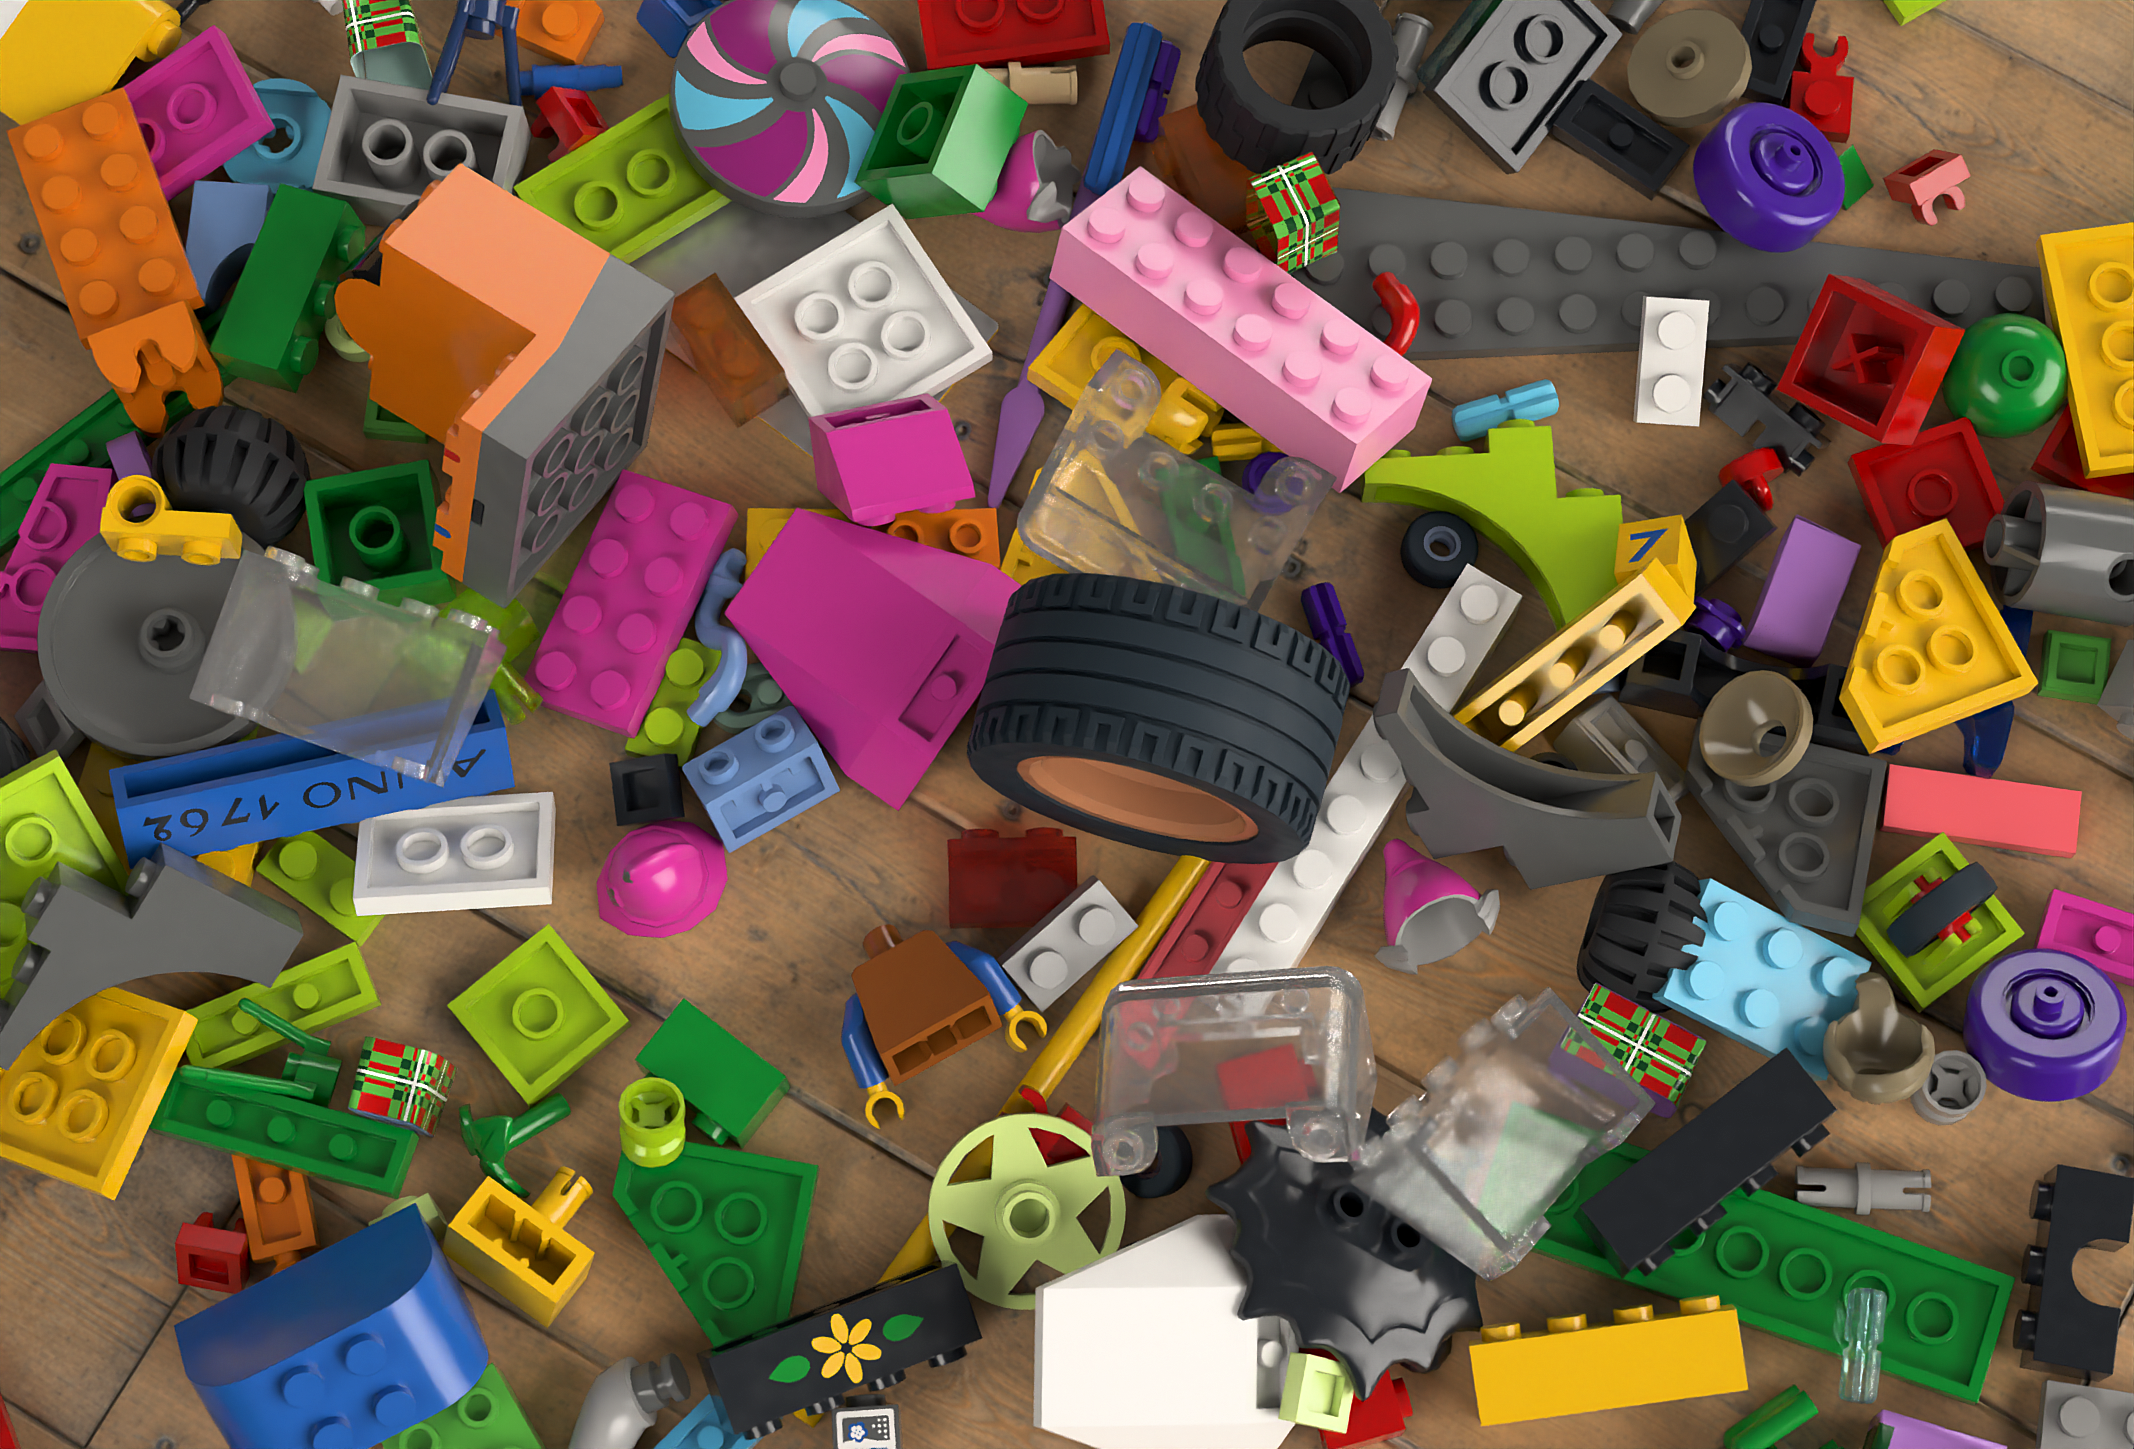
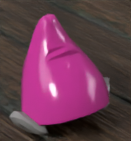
M1043 130L1028 133L1019 137L1010 148L997 179L998 187L996 193L987 204L985 211L969 214L981 217L1006 230L1026 233L1060 230L1070 221L1073 185L1083 180L1081 173L1076 166L1071 164V153L1066 147L1055 146L1053 140Z
M1395 838L1386 843L1383 850L1385 860L1383 921L1388 946H1380L1379 951L1374 955L1375 958L1387 968L1407 974H1418V965L1437 962L1455 955L1476 939L1482 931L1490 936L1500 910L1498 889H1487L1481 895L1456 872L1411 848L1406 842Z

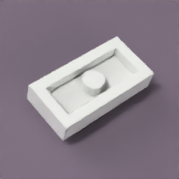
M1643 296L1634 422L1699 426L1709 301Z

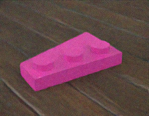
M50 464L18 530L20 535L18 543L4 572L0 571V651L38 654V623L47 592L68 559L88 540L100 533L102 507H106L107 496L111 488L119 480L115 470Z

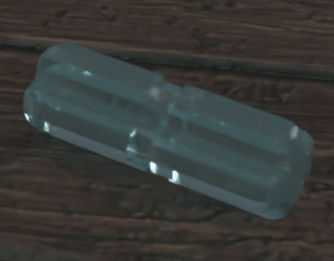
M1854 1288L1848 1295L1844 1340L1849 1341V1347L1843 1349L1839 1385L1840 1399L1847 1402L1871 1404L1878 1395L1882 1352L1877 1351L1876 1348L1877 1344L1883 1342L1887 1302L1886 1294L1882 1291L1870 1288Z

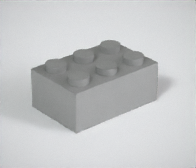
M340 75L312 190L314 193L348 202L362 223L387 228L396 219L404 221L417 208L419 199L427 186L436 179L442 182L459 163L516 196L513 187L521 182L532 137L524 109L521 106L442 92L438 103L430 105L426 100L429 90Z

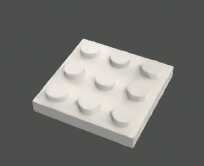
M893 203L734 298L737 310L808 417L927 393L934 396L993 360L991 349Z

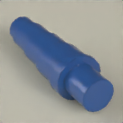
M533 64L532 70L520 71L521 96L534 95L535 100L539 99L552 86L592 92L598 89L619 88L623 85L621 65L584 66L581 64L561 66L557 64L538 66Z

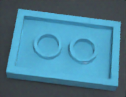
M1711 878L1698 880L1701 892L1697 898L1700 900V905L1706 913L1707 922L1693 917L1692 923L1706 932L1703 947L1695 944L1683 945L1681 951L1699 957L1687 970L1671 968L1667 973V982L1658 993H1653L1652 998L1770 1059L1787 1047L1814 1081L1826 1080L1829 1071L1823 1059L1825 1032L1833 1020L1838 1021L1851 1011L1858 994L1855 988V980L1859 978L1860 974L1869 971L1872 962L1799 924L1789 922L1786 917Z

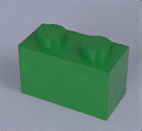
M684 998L634 1059L641 1072L646 1075L644 1078H663L677 1086L683 1094L685 1106L697 1114L691 1121V1124L719 1146H722L727 1139H730L743 1149L790 1089L787 1077Z

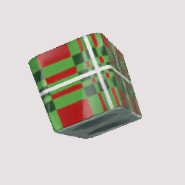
M342 0L350 62L355 76L429 90L433 73L411 1Z

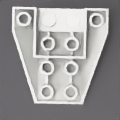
M1229 1214L1196 1215L1036 1287L1033 1426L1096 1449H1278L1295 1425L1293 1422L1280 1420L1278 1417L1290 1352L1299 1353V1346L1287 1320L1278 1316H1264L1245 1321L1238 1318L1237 1312L1246 1292L1248 1278L1243 1265L1229 1252L1236 1235V1225Z

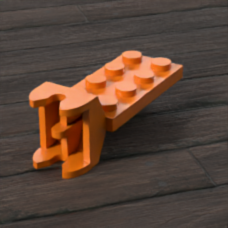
M124 87L7 130L10 144L79 339L86 351L92 350L96 364L120 398L134 425L149 437H163L169 419L165 407V398L170 392L175 390L186 392L189 402L195 410L209 406H221L224 399L221 373L214 355L209 351L210 345L194 313L195 309L201 308L205 304L133 106Z

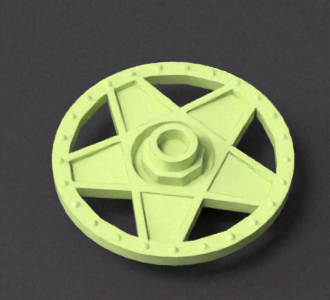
M1020 1112L998 1116L983 1122L963 1135L951 1147L940 1163L931 1185L928 1201L930 1233L940 1260L957 1263L965 1289L973 1295L991 1304L1017 1310L1035 1309L1036 1293H1010V1291L1036 1260L1063 1274H1068L1116 1252L1120 1245L1125 1225L1126 1206L1122 1183L1112 1160L1103 1147L1090 1134L1077 1125L1056 1116L1036 1112ZM1029 1128H1039L1064 1135L1085 1149L1090 1155L1047 1166ZM993 1135L991 1177L948 1184L951 1175L963 1157L986 1138ZM1108 1187L1110 1195V1222L1103 1246L1098 1252L1076 1217ZM943 1220L983 1236L976 1278L967 1271L952 1252L943 1228Z

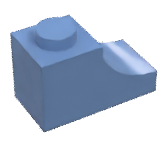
M195 180L186 254L205 306L194 310L197 319L204 320L219 309L225 294L241 276L274 199L269 185Z

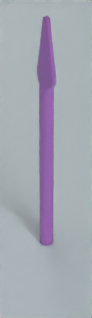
M1092 144V147H1091V150H1090V154H1089V157H1088V160H1087V163H1086V166H1085V170H1084L1082 179H1084V175H1085L1086 168H1087V165H1088V162H1089V158H1090V155H1091V151H1092V148H1093V144ZM1083 180L1080 182L1070 220L1101 197L1084 187ZM1051 279L1017 388L1012 389L1005 395L1001 405L987 501L988 507L996 508V510L1000 507L1044 417L1045 405L1040 395L1042 389L1027 380L1028 367L1061 329L1071 297L1069 292Z

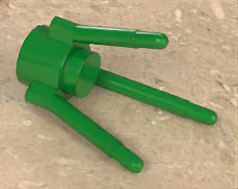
M242 998L238 1002V1006L242 1011L304 1049L302 1055L293 1052L289 1053L281 1079L193 1065H183L180 1068V1074L185 1078L271 1092L329 1108L343 1060L327 1056L331 1041L311 1036L250 999Z

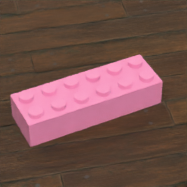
M1141 166L1070 220L1061 229L1049 277L1051 280L1338 493L1346 489L1415 428L1432 381L1430 376Z

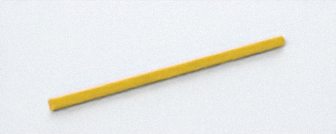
M1182 855L1136 918L1135 923L1139 927L1116 946L995 1117H998L1002 1111L1006 1114L1033 1112V1104L1026 1100L1018 1091L1022 1084L1029 1085L1038 1090L1045 1102L1172 925L1212 861L1188 855ZM993 1135L986 1138L970 1151L948 1184L991 1177ZM928 1212L876 1284L928 1265L935 1259L937 1252L930 1233ZM943 1220V1228L947 1239L952 1235L957 1225ZM803 1408L791 1414L814 1429L825 1412L807 1416L806 1410Z

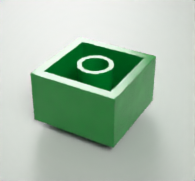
M977 64L898 75L854 182L885 205L889 206L893 203L899 214L906 220L984 212L987 204L996 193L998 187L997 179L1008 152L1018 139L1020 133L1019 125L1028 103Z
M428 459L305 482L303 491L321 604L333 623L458 601L455 579L441 570L443 551L433 546L437 508L442 503L439 481Z

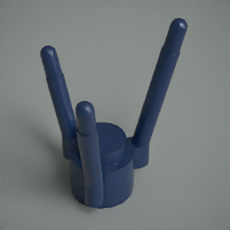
M457 0L454 18L426 97L428 104H437L441 92L447 93L465 37L493 40L495 30L502 29L509 104L522 107L516 35L519 8L507 6V0Z

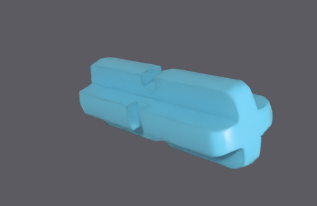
M1543 379L1505 391L1506 396L1499 399L1498 395L1494 394L1456 406L1451 414L1455 432L1460 441L1467 442L1486 436L1488 429L1497 428V425L1504 421L1514 419L1535 421L1554 415L1559 407V399L1555 387L1550 380Z

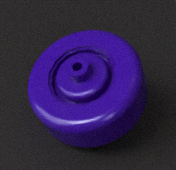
M1753 102L1732 109L1704 137L1694 156L1693 177L1695 187L1709 215L1734 239L1757 250L1785 253L1805 246L1833 220L1844 200V173L1839 158L1830 142L1818 128L1803 116L1780 105Z
M2033 948L2018 950L1992 961L1973 981L1965 1009L1962 1030L1963 1041L1967 1054L1980 1063L1986 1079L2003 1091L2033 1101L2058 1102L2071 1100L2095 1090L2113 1073L2121 1054L2127 1027V1012L2123 997L2115 983L2100 968L2086 959L2055 949Z

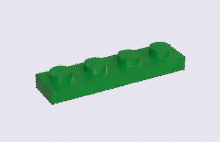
M178 1067L175 1069L149 1126V1129L155 1134L397 1200L419 1140L416 1133L411 1130L271 1092L185 1078L181 1076L180 1068Z

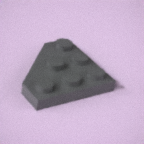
M1698 716L1693 730L1683 783L1789 922L1854 937L1861 916L1887 761L1809 743L1800 761L1780 779L1762 786H1742L1719 776L1706 763L1701 753L1699 742L1700 725L1703 717ZM1766 732L1759 744L1761 756L1768 757L1777 753L1783 747L1786 737Z

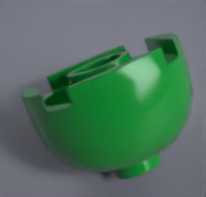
M2012 313L1983 317L1965 329L1964 335L1943 378L1944 387L1942 392L1944 402L1956 420L1964 417L1971 420L1978 436L2008 439L2027 436L2053 419L2067 398L2068 371L2065 353L2058 336L2052 329L2032 317Z

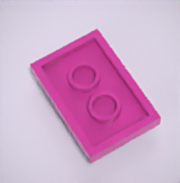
M215 25L124 86L167 202L192 186L195 180L199 181L275 129L226 34Z

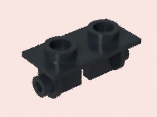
M1747 362L1743 368L1736 363L1725 364L1722 370L1730 375L1732 379L1726 384L1718 378L1703 395V398L1711 404L1708 410L1742 437L1748 433L1757 420L1762 422L1766 428L1752 446L1756 449L1764 447L1773 448L1784 468L1783 472L1786 474L1791 470L1800 477L1815 460V457L1807 451L1813 444L1818 449L1828 447L1832 443L1820 433L1826 424L1800 402L1796 401L1791 408L1772 393L1777 387V383L1751 362Z

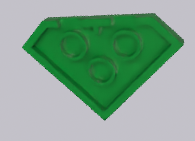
M685 1141L683 1151L674 1161L665 1166L651 1168L639 1166L632 1162L621 1150L612 1195L714 1347L791 1317L820 1171L818 1165Z

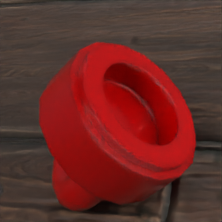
M1764 447L1731 461L1719 471L1717 478L1722 488L1732 479L1737 480L1764 512H1769L1773 508L1774 501L1767 483L1778 477L1784 471V468L1775 450Z

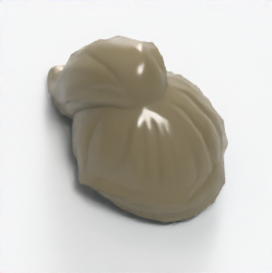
M1875 972L1862 973L1855 980V988L1858 994L1851 1011L1838 1021L1833 1020L1827 1027L1823 1041L1824 1063L1829 1074L1838 1082V1086L1843 1091L1850 1092L1851 1096L1859 1101L1880 1105L1882 1103H1895L1901 1099H1908L1922 1087L1929 1075L1935 1058L1934 1037L1925 1025H1919L1917 1021L1908 1015L1898 1012L1893 992L1885 978Z

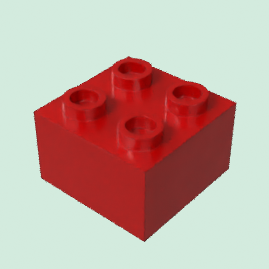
M1828 274L1777 390L1881 443L1913 445L1965 330L1860 278Z

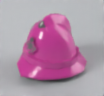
M665 820L653 822L629 832L609 852L597 880L600 918L627 935L665 938L691 930L716 910L728 880L723 843L691 822Z

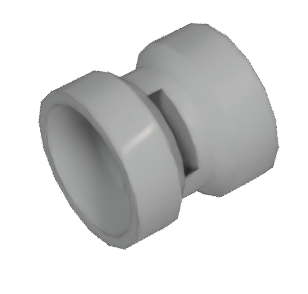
M1958 1050L1943 1051L1935 1055L1926 1081L1919 1090L1910 1096V1101L1916 1113L1925 1121L1938 1126L1952 1125L1963 1120L1983 1100L1987 1088L1986 1075L1980 1063L1971 1055Z

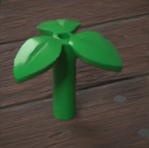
M559 1092L513 1119L507 1115H491L474 1121L471 1115L470 1104H465L459 1107L461 1136L471 1156L477 1155L480 1159L479 1166L486 1177H491L517 1197L527 1198L530 1193L514 1181L505 1168L504 1160L508 1151L569 1116L571 1110L567 1101Z

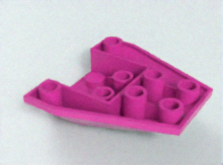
M796 508L724 613L845 775L899 811L982 691L1008 600L1011 594L1022 585L992 564Z

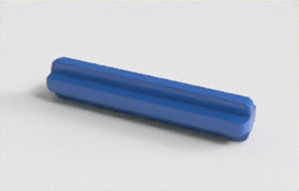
M1132 22L1126 30L1083 179L1084 187L1099 196L1104 195L1122 181L1162 42V32L1154 28V25L1150 23Z

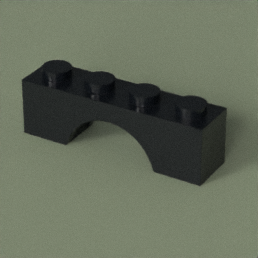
M1676 630L1626 667L1625 674L1623 675L1618 702L1697 719L1698 716H1704L1705 710L1712 698L1734 678L1748 672L1760 670L1777 672L1790 679L1802 691L1811 705L1813 731L1809 743L1870 756L1839 699L1848 667L1830 663L1811 668H1788L1760 664L1735 657L1717 649L1703 635ZM1776 726L1767 731V733L1784 737L1787 734L1784 726Z

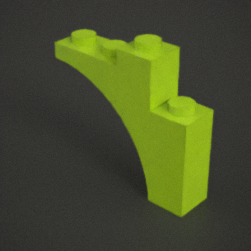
M1526 419L1504 421L1498 424L1497 428L1488 429L1483 453H1474V450L1470 447L1453 446L1437 451L1434 456L1411 457L1409 451L1392 449L1360 475L1361 502L1392 503L1412 506L1427 511H1447L1463 518L1475 532L1481 534L1500 548L1530 580L1546 605L1556 632L1618 585L1614 569L1619 524H1623L1621 495H1604L1601 489L1581 488L1568 492L1566 497L1557 498L1551 426H1535L1533 421Z

